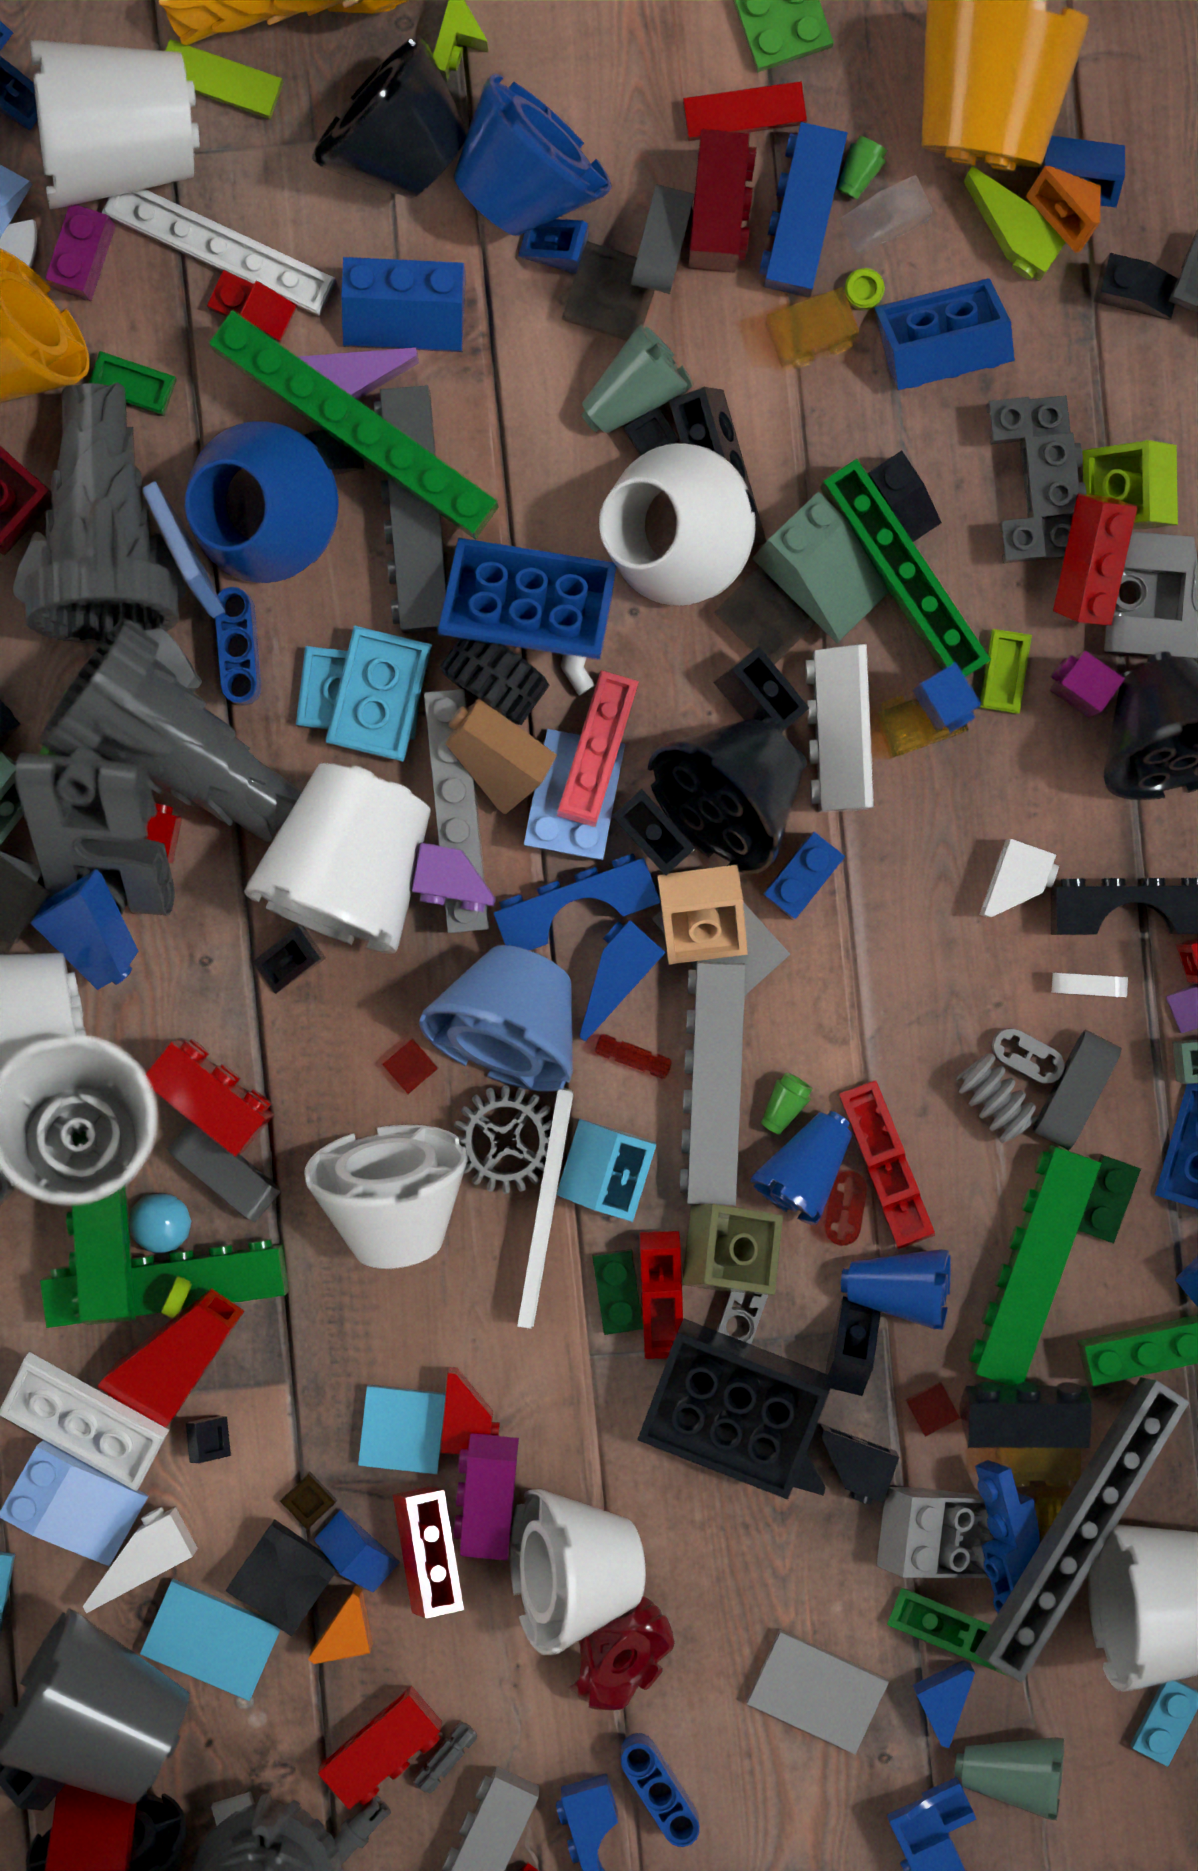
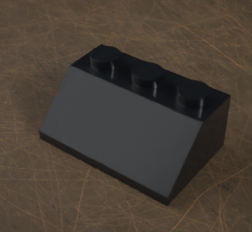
M981 1382L976 1386H965L959 1404V1414L968 1448H1090L1092 1401L1086 1386H1080L1072 1382H1063L1057 1386H1040L1032 1382H1022L1017 1384V1386H999L992 1382Z

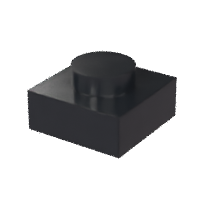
M659 407L624 427L625 433L640 456L654 448L679 442L678 437Z
M214 1416L186 1423L190 1463L200 1464L231 1456L227 1416Z

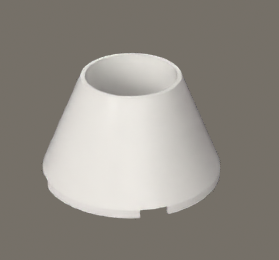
M668 444L654 448L639 456L625 469L606 498L600 514V533L603 543L624 580L644 597L661 604L677 606L691 605L708 598H713L724 591L737 578L745 566L752 549L755 534V514L751 512L746 493L748 488L732 464L710 449L692 444ZM664 490L675 505L678 516V530L675 541L669 551L662 558H659L648 543L645 533V518L652 500Z
M392 1125L377 1127L378 1135L355 1140L354 1133L344 1136L317 1151L305 1167L306 1184L358 1261L375 1268H400L427 1260L440 1250L467 1163L466 1147H462L459 1144V1137L449 1131L431 1126Z
M535 1489L524 1493V1498L528 1497L525 1504L517 1505L514 1512L510 1535L511 1580L513 1594H521L526 1615H521L519 1619L529 1642L539 1653L552 1655L561 1652L639 1604L645 1586V1559L639 1534L629 1519L542 1489Z

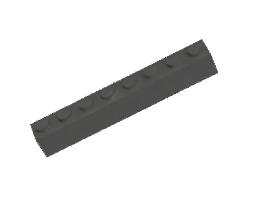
M1140 1377L974 1654L1009 1677L1021 1683L1023 1682L1188 1406L1189 1401L1157 1380Z

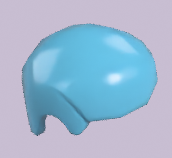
M166 1193L143 1196L131 1208L128 1220L132 1239L146 1251L153 1253H166L176 1250L188 1238L192 1222L187 1206L181 1200H178L176 1196Z

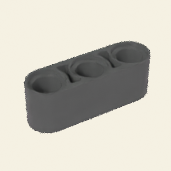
M658 184L655 185L631 281L632 285L670 294L694 199L693 193Z
M1085 1029L1079 1036L1065 1062L1063 1074L1056 1080L1035 1121L1032 1131L1070 1150L1077 1141L1120 1057L1122 1048Z
M189 1121L167 1148L174 1158L253 1222H256L281 1193L280 1188L241 1154L236 1157L233 1156L192 1121Z

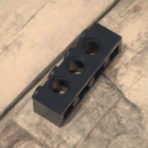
M702 387L669 400L681 444L698 445L716 452L732 464L744 480L748 488L746 493L751 512L755 514V534L752 548L764 544L766 537L724 390Z

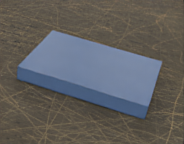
M156 481L143 487V493L186 582L209 616L214 618L226 612L181 519Z

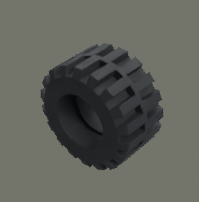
M460 638L440 665L443 674L454 684L464 689L466 693L476 700L480 698L517 725L523 724L550 686L545 676L505 645Z

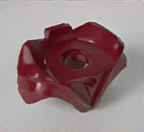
M642 1596L641 1601L631 1614L623 1618H616L579 1640L580 1675L578 1680L569 1686L568 1689L577 1693L580 1700L588 1702L590 1709L621 1710L629 1704L638 1686L641 1689L647 1690L660 1676L663 1668L658 1662L673 1650L675 1644L670 1623L667 1617L662 1615L660 1608L652 1600Z

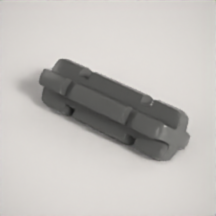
M458 1723L450 1733L452 1738L450 1740L446 1738L426 1762L428 1767L426 1769L422 1767L415 1775L414 1783L419 1789L429 1794L432 1793L441 1783L440 1776L445 1778L464 1755V1747L469 1749L477 1739V1733L467 1723Z

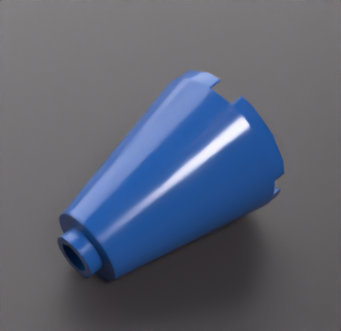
M829 1111L828 1114L819 1112L753 1174L750 1182L755 1183L753 1187L783 1211L787 1212L790 1209L796 1212L798 1210L801 1213L797 1219L810 1225H817L824 1212L852 1137V1133L848 1129L849 1121L834 1111Z
M939 1249L851 1261L850 1268H843L841 1292L847 1293L848 1301L934 1330H943L948 1307L942 1306H945L947 1295H950L951 1255H949V1250Z

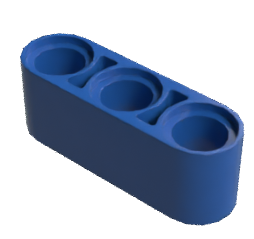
M228 587L218 593L224 609L227 601L233 597L243 598L245 608L236 617H229L226 612L215 617L221 688L227 699L237 705L246 706L254 703L261 694L255 605L245 591L238 587ZM238 636L245 637L248 642L246 653L239 657H232L228 650L230 641ZM247 676L251 681L249 693L242 697H236L231 689L233 681L237 677Z
M643 1733L629 1735L621 1745V1766L624 1773L666 1839L677 1847L691 1845L697 1840L699 1835V1816L696 1807L654 1741ZM638 1748L646 1750L649 1757L645 1762L634 1763L628 1758V1754ZM658 1782H663L671 1788L669 1793L662 1797L652 1795L649 1789ZM679 1816H685L692 1823L685 1830H677L671 1826L672 1820Z

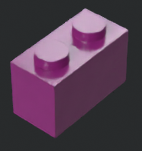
M76 204L68 206L45 280L54 290L92 301L116 227L107 214Z
M1084 651L1075 657L1070 654L1067 659L1064 658L1051 675V678L1056 682L1050 691L1089 718L1102 712L1125 679L1090 653Z

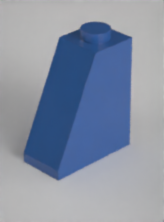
M97 869L48 898L31 921V924L60 953H64V957L97 990L111 982L117 985L131 973L132 967L130 963L139 951L102 874Z

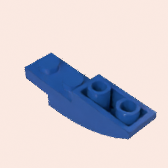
M986 1460L976 1465L975 1468L979 1479L977 1484L978 1491L984 1499L988 1514L987 1526L994 1539L981 1546L985 1558L984 1570L991 1581L995 1596L993 1604L995 1610L999 1613L1039 1547L1040 1537L1033 1498L1017 1492L1010 1467Z

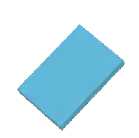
M354 626L326 743L404 762L432 645Z
M305 646L296 719L297 726L329 730L348 651ZM420 699L415 715L410 740H415L416 738Z
M173 1578L140 1655L250 1701L280 1632V1628L265 1617Z

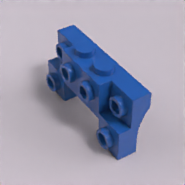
M957 1777L921 1793L923 1798L887 1814L888 1821L906 1857V1860L900 1862L903 1871H966L949 1832L977 1818Z

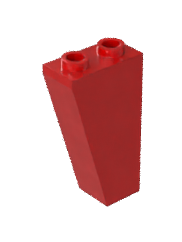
M211 1288L180 1312L177 1317L171 1319L117 1361L97 1387L105 1391L109 1397L167 1428L245 1311Z

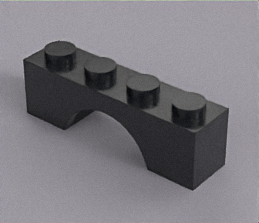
M1126 878L1101 879V886H1086V879H1061V887H1051V935H1097L1107 915L1117 907L1127 903H1139L1153 909L1163 919L1170 934H1198V878H1181V886H1166L1165 878H1141V886H1126Z

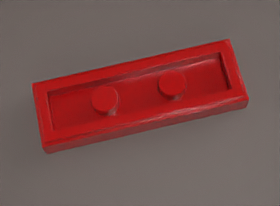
M802 81L683 98L688 141L700 140L701 129L749 133L798 126L801 122L807 123Z

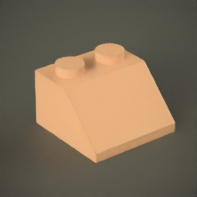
M737 865L668 873L666 876L664 874L658 875L669 965L748 955L743 896Z

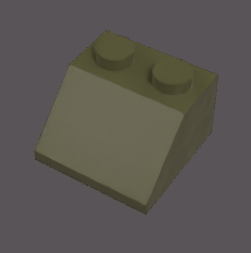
M713 1203L691 1206L682 1285L716 1291L775 1295L783 1215Z

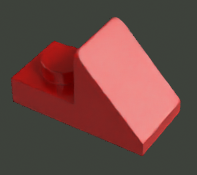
M223 270L207 307L225 317H228L233 310L266 335L281 342L297 305L259 281H255L253 284Z

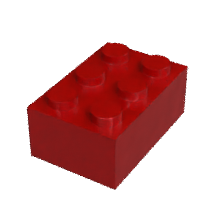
M181 1039L171 1042L145 1074L151 1089L233 1156H238L249 1147L275 1115L268 1109L271 1102L255 1089L247 1092L237 1083L241 1078L226 1065L215 1066L206 1059L210 1053L195 1040L184 1041Z

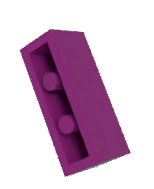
M471 1433L469 1450L461 1449L459 1473L466 1474V1483L458 1482L456 1506L464 1508L463 1515H456L453 1536V1539L461 1540L460 1556L508 1560L519 1438Z

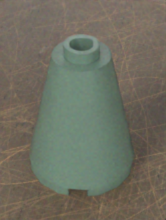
M640 325L635 329L582 402L585 411L581 415L593 431L598 432L601 429L605 433H610L669 402V400L686 393L694 386L693 381L683 365L678 368L672 358L674 353L660 337L647 326L644 328L643 325Z
M1052 1737L967 1745L964 1754L957 1753L955 1777L962 1778V1787L1048 1820L1057 1821L1060 1803L1058 1796L1063 1773L1064 1738Z

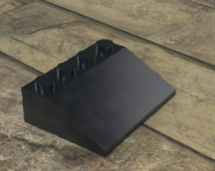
M684 1318L676 1334L637 1441L788 1500L830 1393L834 1377Z

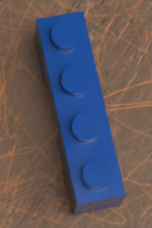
M634 853L611 861L614 869L599 874L597 868L594 867L575 874L576 883L561 888L559 881L537 888L539 896L524 901L520 894L499 902L501 910L493 913L505 945L530 951L548 944L549 929L555 915L565 905L578 899L593 898L602 900L614 907L622 917L661 903L645 858L636 860Z
M607 1773L562 1786L561 1800L556 1801L562 1826L569 1824L573 1837L567 1840L573 1864L580 1862L582 1871H606L600 1862L598 1849L606 1833L618 1823V1809Z

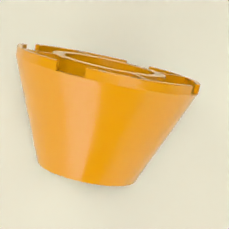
M1 248L0 403L76 384L86 376L89 370L88 349L77 323L68 309L61 313L47 295L52 288L32 268Z

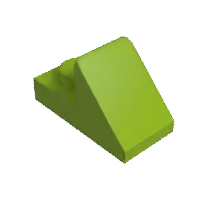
M465 0L448 1L433 53L445 82H448L450 71L457 72L463 48L458 47V44L489 52L488 41Z

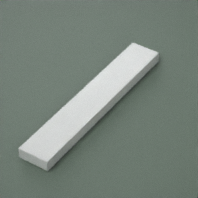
M146 189L110 196L102 211L111 220L222 272L226 270L253 284L255 281H259L296 304L297 307L319 317L336 282L334 277Z
M563 1088L557 1091L518 1327L529 1329L534 1327L574 1093L572 1089Z

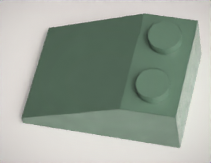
M820 492L816 493L777 530L752 558L836 643L889 593L847 519Z

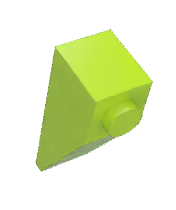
M972 166L963 183L1005 257L1013 263L1012 268L1019 275L1029 280L1034 277L1040 281L1066 242L1034 206Z

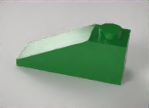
M901 1587L887 1623L888 1626L1006 1675L974 1654L991 1624Z

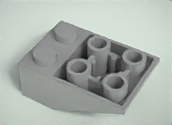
M889 1487L884 1499L877 1566L903 1578H989L984 1570L985 1558L981 1545L994 1539L987 1526L988 1514L984 1499L978 1494L917 1487Z

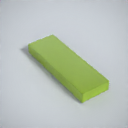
M169 39L166 51L181 52L186 80L193 81L196 94L271 120L284 83L282 78Z

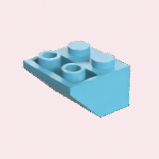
M579 1119L556 1195L592 1210L633 1222L656 1148V1141Z

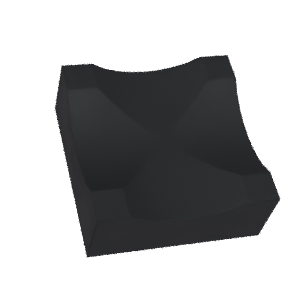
M274 1519L228 1585L226 1592L253 1607L282 1631L292 1636L337 1570L322 1551Z

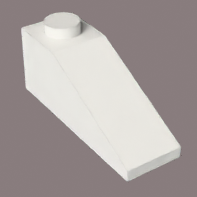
M159 1507L141 1518L143 1524L140 1525L83 1605L86 1613L193 1557L198 1548L176 1507L167 1512L162 1507Z

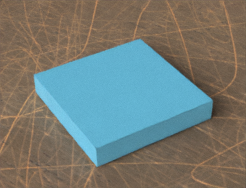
M368 1384L358 1466L437 1474L446 1393Z

